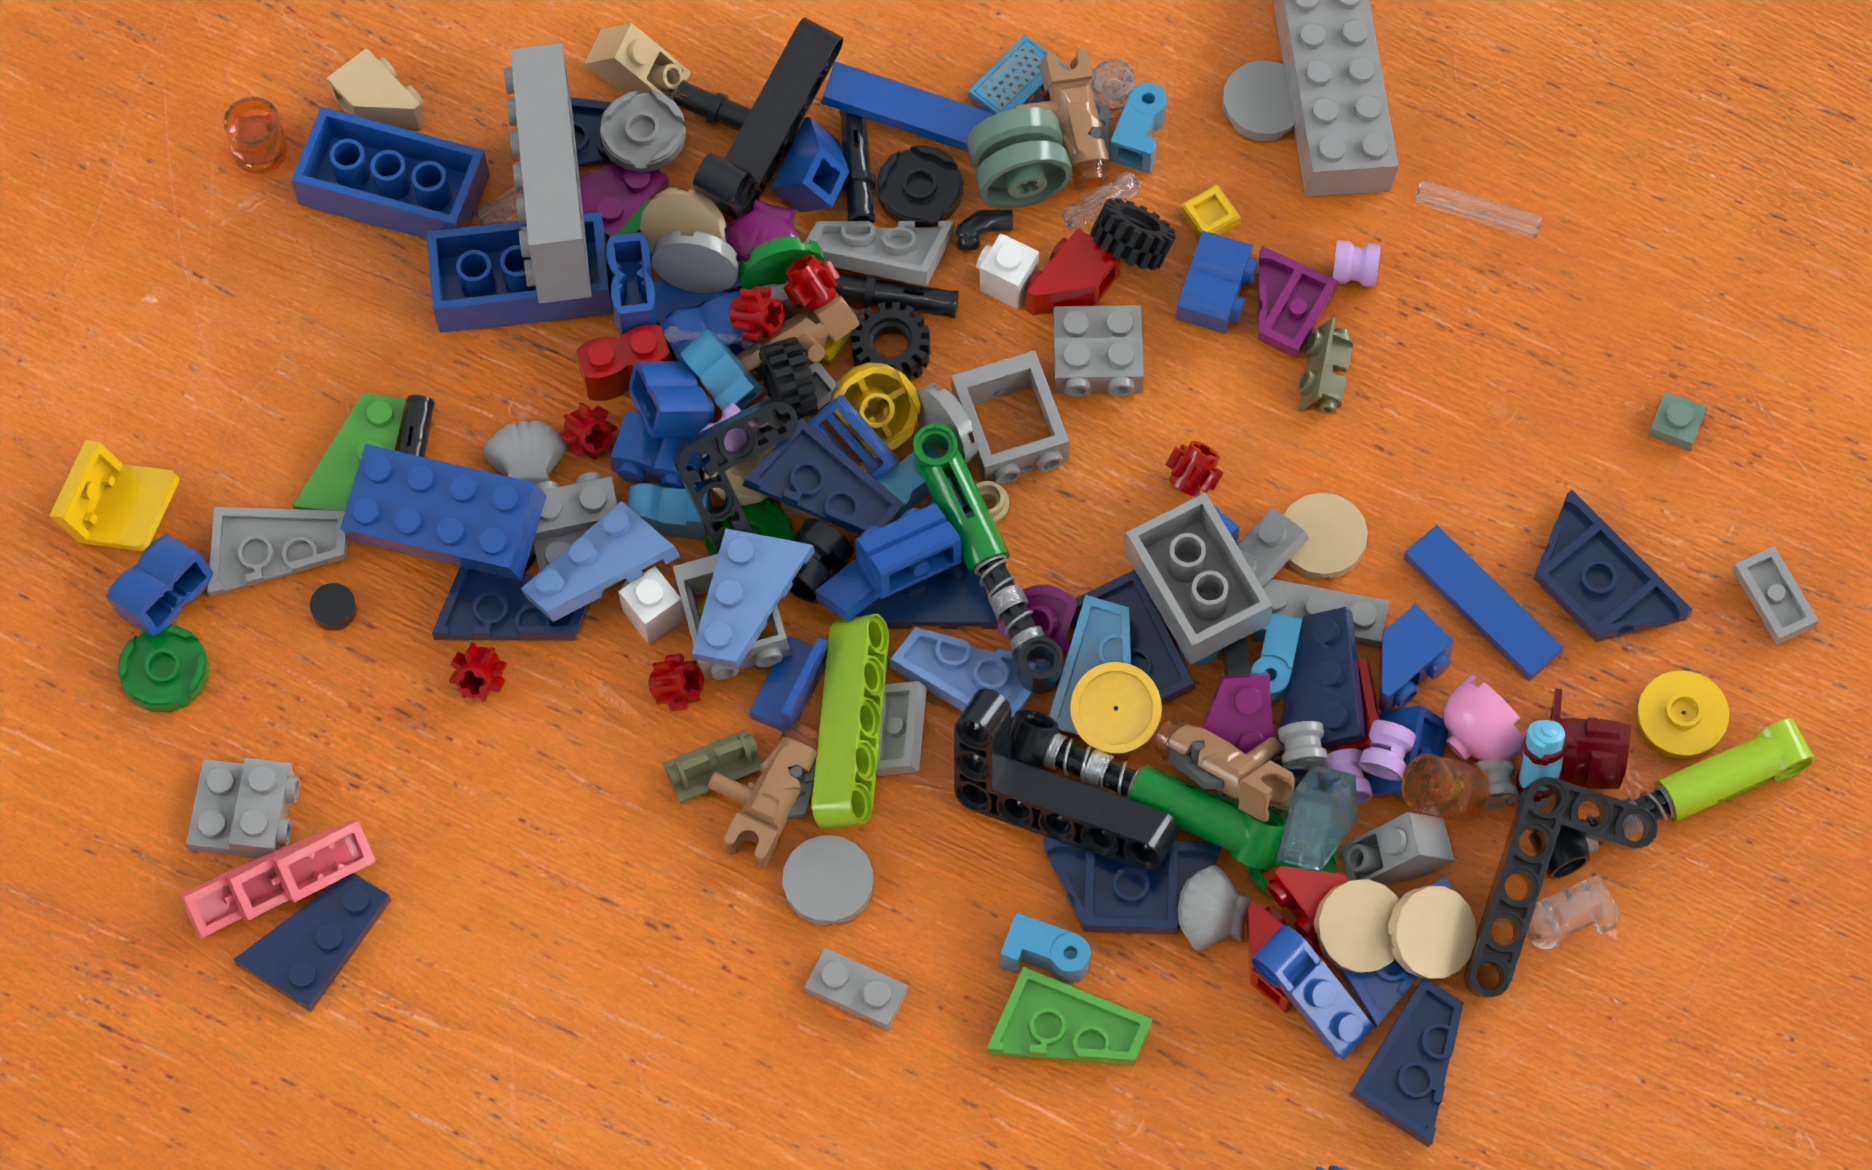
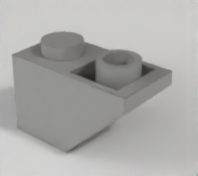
M1407 812L1340 846L1349 881L1369 879L1381 884L1421 878L1455 861L1444 818Z

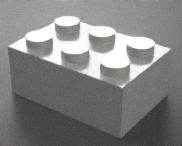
M1206 492L1126 532L1124 553L1190 665L1270 624L1273 605Z

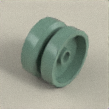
M1019 107L1002 111L984 119L973 127L966 137L970 161L976 169V182L980 197L989 206L1002 209L1034 205L1055 196L1066 188L1072 179V166L1067 150L1062 146L1063 135L1059 121L1051 110L1040 107Z

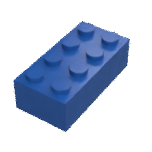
M321 107L291 181L299 205L427 239V231L470 227L490 174L484 150Z
M601 212L583 214L592 297L540 304L538 302L536 286L527 287L524 260H530L531 257L522 258L519 231H521V227H525L527 224H519V221L427 231L433 311L439 333L613 314L606 255V236Z
M365 444L340 529L357 543L522 581L546 495L534 482Z

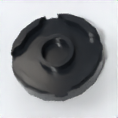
M918 145L910 147L911 150H906L902 153L899 150L890 155L881 166L877 179L879 203L885 213L897 223L898 221H915V228L933 227L938 225V221L949 219L959 207L963 194L962 176L957 169L955 161L951 156L934 147Z

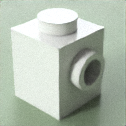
M1000 233L993 246L986 245L978 258L976 268L980 272V292L1018 310L1026 298L1025 286L1029 278L1039 269V251Z
M656 566L645 573L643 572L644 576L630 583L626 580L622 589L618 591L623 613L649 645L685 620L681 597Z

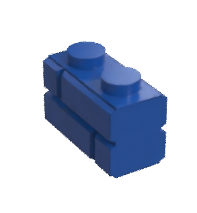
M936 503L923 509L912 508L906 511L899 520L883 527L872 526L865 530L859 538L855 539L858 568L866 579L870 581L871 586L880 599L962 563L959 534L951 523L947 522L946 516Z

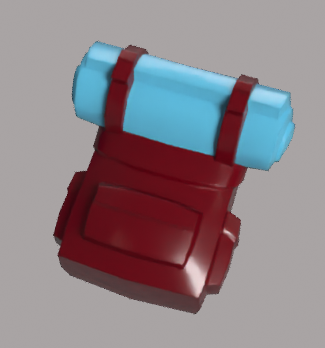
M1555 688L1550 719L1537 720L1531 723L1523 740V759L1515 780L1519 794L1518 801L1525 786L1534 780L1544 777L1556 778L1589 789H1619L1627 770L1631 725L1591 717L1587 719L1561 718L1562 689ZM1539 786L1534 792L1533 800L1535 805L1542 807L1550 803L1554 794L1552 790Z

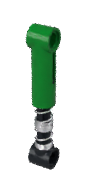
M935 423L926 425L914 437L913 463L915 470L923 477L935 503L946 516L947 522L949 521L959 534L961 556L969 573L981 576L979 583L981 586L987 587L990 593L988 601L997 619L1004 622L1006 637L1011 638L1010 645L1013 649L1012 655L1017 663L1019 682L1026 690L1032 693L1042 694L1050 692L1060 682L1063 667L1062 650L1048 635H1044L1040 626H1035L1031 617L1033 610H1028L1026 607L1028 604L1027 597H1025L1026 595L1022 591L1021 585L1014 583L1016 576H1011L1006 567L1010 553L958 449L956 435L945 425ZM931 447H940L947 453L943 457L935 459L928 457L924 452ZM948 477H949V479H950V481H951V483H952V485H953V487H954V489H955V491H956V493H957V495H958V497H959V499H960V501H961V503H962V505H963L962 508H961V506H960V504H959V502H958V500H957V498H956V496H955V494H954V492H953V490H952V488H951V485H950V483H949V481H948V479H947ZM1042 658L1049 661L1052 667L1045 672H1036L1028 664L1033 659Z
M1032 710L1016 711L1011 725L1012 760L1044 770L1045 766L1053 770L1058 767L1062 768L1066 776L1076 774L1080 776L1081 782L1101 788L1103 791L1111 789L1118 792V795L1168 813L1175 819L1180 830L1229 850L1233 858L1247 866L1258 869H1270L1273 867L1288 825L1286 819L1281 815L1268 810L1269 820L1265 822L1259 821L1239 810V804L1153 767L1145 765L1136 771L1127 767V761L1122 765L1115 762L1113 756L1098 751V749L1091 752L1090 746L1087 749L1072 743V738L1068 742L1067 736L1060 734L1058 723L1045 714Z

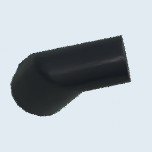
M979 210L974 212L957 225L955 235H958L957 246L961 250H977L980 247V235L983 233L1013 231V210Z

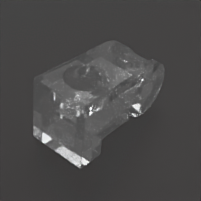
M1597 874L1537 903L1527 931L1528 939L1540 949H1554L1563 943L1567 935L1573 934L1592 924L1595 925L1599 935L1616 928L1621 913L1602 878Z

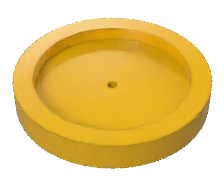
M1110 662L1092 668L1081 677L1072 693L1070 714L1077 733L1089 746L1108 754H1125L1142 747L1155 734L1161 720L1162 703L1155 683L1144 671L1131 664Z
M1671 671L1656 677L1644 689L1637 706V725L1644 740L1658 753L1672 759L1692 760L1707 755L1720 744L1729 723V707L1723 692L1707 677L1691 671Z

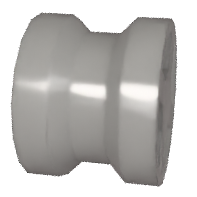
M1302 721L1287 724L1278 729L1279 741L1285 745V752L1282 755L1284 768L1292 770L1318 767L1328 761L1327 751L1321 747L1320 741L1324 736L1322 723Z
M1483 760L1468 768L1469 780L1475 784L1472 799L1473 805L1476 808L1496 809L1511 805L1518 800V789L1511 782V776L1514 774L1513 762L1511 760Z

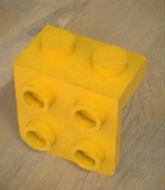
M85 440L49 516L78 543L144 551L149 547L179 483V477L172 470L122 464L99 441Z

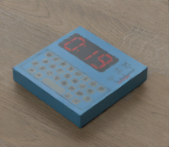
M1024 35L968 90V98L983 110L994 114L1014 109V106L1051 101L1049 93H1045L1040 73V62L1048 52ZM1058 60L1061 67L1070 70L1067 66H1065Z

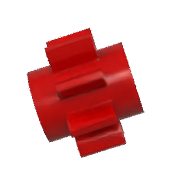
M806 255L793 262L786 270L788 277L785 280L788 284L783 287V290L793 306L801 303L802 306H807L809 310H814L824 306L835 297L837 293L834 288L837 286L835 280L840 276L830 259L822 262L820 258L816 259L814 255Z
M753 286L752 289H741L740 296L735 297L731 302L729 319L734 329H743L742 340L760 342L761 338L771 339L773 332L781 327L784 320V308L780 299L770 298L771 288Z
M579 403L578 410L570 414H564V431L559 433V437L570 443L567 451L576 457H580L585 453L593 460H597L598 453L603 452L607 448L612 449V432L617 430V426L606 420L609 412L599 405L592 410L584 403Z
M1191 441L1188 447L1184 444L1180 448L1175 447L1165 463L1167 467L1173 469L1169 478L1170 483L1181 492L1190 496H1196L1201 490L1204 493H1207L1209 489L1214 490L1224 473L1216 468L1220 456L1212 448L1198 441Z
M471 643L465 654L456 653L450 663L456 670L451 675L449 683L456 684L458 690L462 693V698L479 697L481 702H485L491 691L500 692L506 681L500 675L505 670L507 662L500 661L498 655L494 652V647L477 648L475 643Z
M678 653L666 655L663 662L652 664L654 670L649 676L648 686L651 695L656 699L655 703L657 705L668 703L669 710L672 712L688 709V703L700 701L699 694L704 687V676L701 669L697 666L696 660L684 662L683 654Z

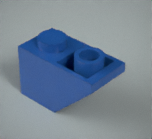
M805 117L771 189L800 213L832 208L849 174L839 140L814 119Z
M1414 604L1383 631L1379 665V709L1381 711L1391 710L1395 705L1399 708L1407 705L1418 693V685L1428 677L1433 680L1438 678L1452 662L1450 656L1454 640L1417 604Z

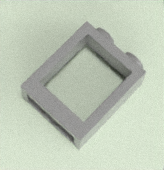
M1035 350L951 376L952 394L963 406L973 425V432L969 433L968 436L971 443L975 441L978 443L975 460L983 481H992L999 485L1009 484L1020 478L1022 474L1035 470L1041 472L1051 471L1069 460V439ZM1033 387L1051 437L991 454L974 405Z
M718 554L673 566L693 645L701 620L694 596L709 591ZM778 603L769 615L774 636L756 641L738 668L698 660L705 679L712 677L716 680L727 679L735 676L740 669L754 665L758 667L773 666L781 662L783 657L792 655Z

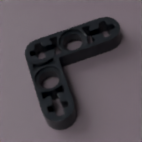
M772 397L765 399L684 440L674 452L673 461L675 468L713 547L718 553L725 532L723 525L718 521L727 518L734 530L753 533L725 470L786 440L793 435L797 428L798 418L795 410L780 398ZM773 409L780 414H786V416L780 419L782 427L776 430L771 425L758 429L763 435V438L760 440L757 439L756 432L748 424V421L752 419L758 426L771 420L769 412ZM734 428H742L747 434L745 446L739 451H728L724 445V438L727 432ZM696 450L700 455L706 454L700 461L705 473L710 478L701 480L698 472L691 465L685 467V464L691 460L689 455L691 451ZM716 472L717 476L711 477ZM712 488L723 489L726 495L724 505L715 511L706 510L703 506V496Z

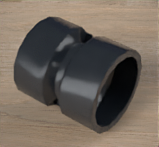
M808 518L804 521L792 541L811 544L815 552L808 563L803 564L793 579V586L789 592L804 601L817 604L815 590L832 578L831 573L837 574L843 569L854 553V549L851 543L836 529L820 520Z

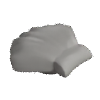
M519 421L518 423H509L498 430L493 438L487 441L483 454L485 459L504 476L538 484L550 481L548 474L566 453L568 442L560 438L559 432L555 431L548 424H544L541 421Z
M1210 865L1187 879L1180 893L1178 923L1194 950L1197 951L1205 950L1228 937L1242 942L1245 917L1251 898L1238 895L1227 875L1219 867Z

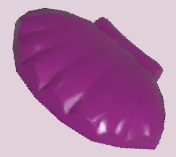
M755 199L752 211L738 217L724 229L726 242L737 253L736 258L746 263L751 259L749 253L763 243L787 236L799 237L791 222L796 210L774 206Z
M1049 584L1034 585L1023 589L1022 591H1024L1025 597L1028 600L1026 607L1028 610H1033L1031 617L1035 626H1040L1044 635H1048L1050 639L1059 645L1062 653L1068 652L1070 642L1066 635L1077 607L1075 597ZM999 620L998 631L1006 637V626L1003 621ZM1033 659L1030 662L1036 663L1037 659Z

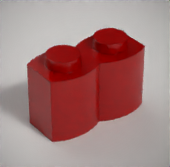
M658 325L639 326L625 332L619 338H596L584 343L576 350L588 398L594 401L610 400L626 393L629 390L634 361H671L662 327Z

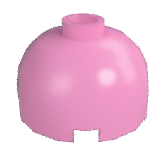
M1473 674L1468 676L1450 695L1443 711L1444 724L1451 735L1446 741L1447 745L1463 761H1466L1470 756L1478 762L1483 760H1511L1523 751L1522 744L1527 730L1521 734L1514 725L1521 718L1488 684L1483 682L1477 688L1476 676Z

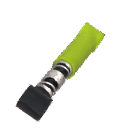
M1788 718L1768 726L1751 740L1657 780L1654 792L1648 793L1643 791L1638 799L1633 801L1627 798L1624 801L1649 810L1656 818V821L1661 818L1667 821L1668 816L1671 821L1677 822L1773 779L1775 781H1783L1792 778L1809 768L1816 759L1794 719ZM1588 815L1586 820L1581 818L1580 821L1586 826L1593 827L1597 824L1599 816ZM1635 816L1625 818L1622 826L1624 835L1629 838L1636 833L1642 832V822ZM1560 829L1546 871L1549 879H1560L1576 872L1589 862V855L1592 852L1598 851L1599 846L1604 843ZM1532 832L1528 838L1536 854H1538L1541 849V839L1537 833Z

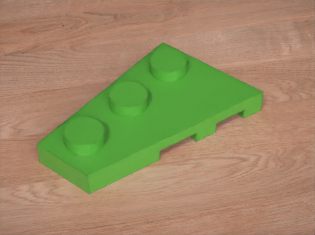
M363 393L292 505L293 509L345 511L365 444L395 451L399 450L407 399Z
M1023 967L986 1050L988 1055L1134 1066L1150 1031L1153 1019Z

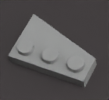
M817 221L805 243H809V239L816 241L822 248L825 260L830 259L835 268L899 280L908 284L927 286L954 235V221H938V228H915V221H898V227L875 228L869 221Z
M214 507L209 564L213 571V576L208 583L207 594L211 598L347 559L348 536L340 529L345 511Z

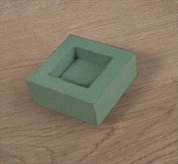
M1665 391L1648 436L1691 451L1707 406Z

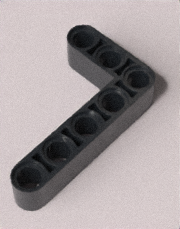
M804 17L799 22L726 157L723 158L713 152H709L696 172L693 180L694 189L713 201L721 212L737 219L753 210L755 199L760 200L794 134L833 66L843 45L844 37Z
M979 689L974 693L955 723L954 792L956 798L964 807L1142 870L1151 871L1160 867L1179 833V826L1175 819L1162 810L1012 760L1011 706L1002 694L993 689Z
M1552 777L1540 778L1525 786L1521 793L1476 933V943L1465 968L1464 980L1466 987L1471 993L1478 997H1495L1504 993L1511 984L1560 829L1620 849L1635 850L1648 846L1657 835V821L1649 810ZM1539 786L1551 789L1555 795V805L1549 812L1541 811L1534 803V792ZM1584 801L1594 803L1599 809V820L1593 827L1586 826L1578 817V808ZM1628 816L1637 817L1643 824V835L1637 842L1629 840L1623 833V822ZM1526 830L1537 833L1541 839V849L1535 856H1528L1520 848L1519 839ZM1512 874L1521 876L1527 884V893L1520 901L1510 898L1505 890V882ZM1499 918L1508 921L1513 928V937L1506 945L1496 943L1491 936V926ZM1484 963L1492 964L1499 973L1497 985L1490 990L1481 987L1476 978L1477 970Z

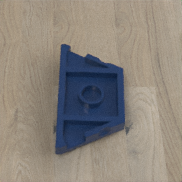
M1573 490L1567 493L1546 549L1536 569L1534 580L1596 642L1687 620L1691 616L1693 609Z
M1044 837L1043 850L1083 932L1176 935L1180 928L1178 923V903L1180 893L1187 879L1196 872L1210 865H1215L1221 854V847L1211 842L1174 841L1160 867L1156 870L1147 871L1049 837Z

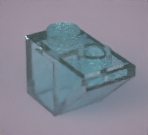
M1316 765L1310 768L1294 791L1278 851V861L1298 865L1305 869L1319 871L1323 869L1358 819L1356 774Z

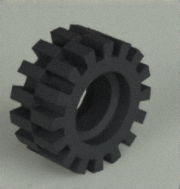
M1110 198L1105 202L1090 232V235L1094 237L1093 241L1096 244L1102 245L1101 249L1103 251L1112 252V257L1117 260L1122 258L1126 260V264L1130 266L1136 264L1139 269L1144 270L1146 268L1155 270L1161 267L1176 235L1174 228H1170V224L1166 220H1160V216L1155 212L1151 214L1146 211L1148 208L1142 205L1137 207L1134 202L1129 200L1125 203L1120 198H1115V200Z
M885 302L877 304L878 312L876 313L873 312L871 307L864 311V319L858 316L857 319L860 324L851 331V350L854 366L865 363L887 364L901 371L910 382L912 374L918 379L923 374L922 366L926 368L928 366L930 354V332L928 325L925 326L922 315L919 313L915 317L914 308L908 305L904 312L901 311L900 303L892 302V310H886ZM896 333L906 339L908 346L905 352L899 356L885 357L876 352L874 343L883 334Z
M794 336L760 346V366L764 373L763 380L764 384L767 385L768 397L780 398L787 402L795 410L798 419L816 414L818 411L816 404L818 400L814 392L816 391L815 383L812 382V372L808 367L806 354H803V347L797 337ZM776 411V416L778 420L786 416L785 413L780 414L778 411Z

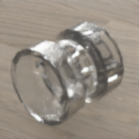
M1104 60L1093 70L1092 91L1094 100L1109 107L1110 117L1121 116L1128 97L1134 88L1135 75L1133 69L1122 60Z

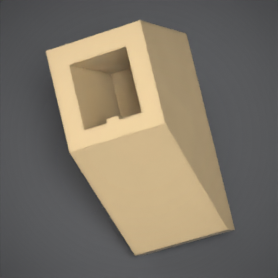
M633 23L601 29L584 65L616 90L625 93L639 91V94H650V91L664 94L672 100L674 95L680 96L681 93L676 92L681 81H687L691 74V71Z
M367 48L327 77L332 99L347 114L403 129L419 130L426 125L422 112L424 102L419 93L411 85L404 87L396 79L398 76L392 65L384 57L377 59Z

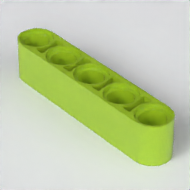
M879 614L857 616L849 622L839 619L834 621L830 627L812 796L813 816L816 823L823 829L865 824L872 815L889 647L888 627L885 620Z

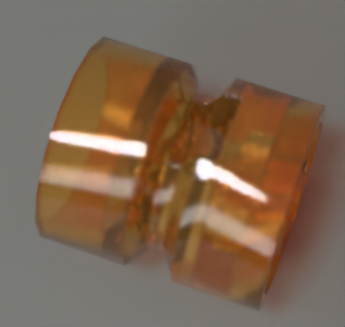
M254 96L242 98L233 103L226 111L223 123L228 142L231 146V152L237 165L248 173L258 175L270 173L279 168L286 159L288 145L277 109L266 99Z
M1427 753L1418 755L1408 764L1402 778L1401 791L1404 802L1411 810L1463 822L1473 820L1485 808L1489 797V781L1484 770L1474 763Z

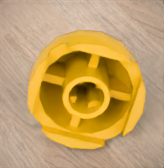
M865 363L852 367L839 378L832 391L831 402L841 393L890 450L898 448L911 437L915 430L914 425L917 421L918 413L920 414L921 404L916 388L901 371L887 364ZM838 409L834 411L868 451L875 453Z

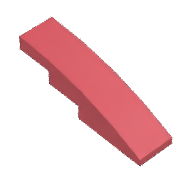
M355 819L261 856L179 894L197 935L204 938L242 918L250 920L288 900L296 902L376 862L359 821Z

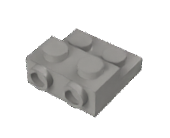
M1141 305L1054 306L1055 393L1082 397L1096 392H1109L1114 396H1128L1134 392H1143L1144 370Z
M589 472L577 477L575 484L561 487L554 481H544L536 484L546 495L533 541L539 572L617 505L611 476L602 478L600 473Z
M245 758L244 764L203 759L186 842L188 850L259 858L280 849L282 846H288L292 831L291 819H287L290 803L296 804L300 790V778L295 776L291 764Z

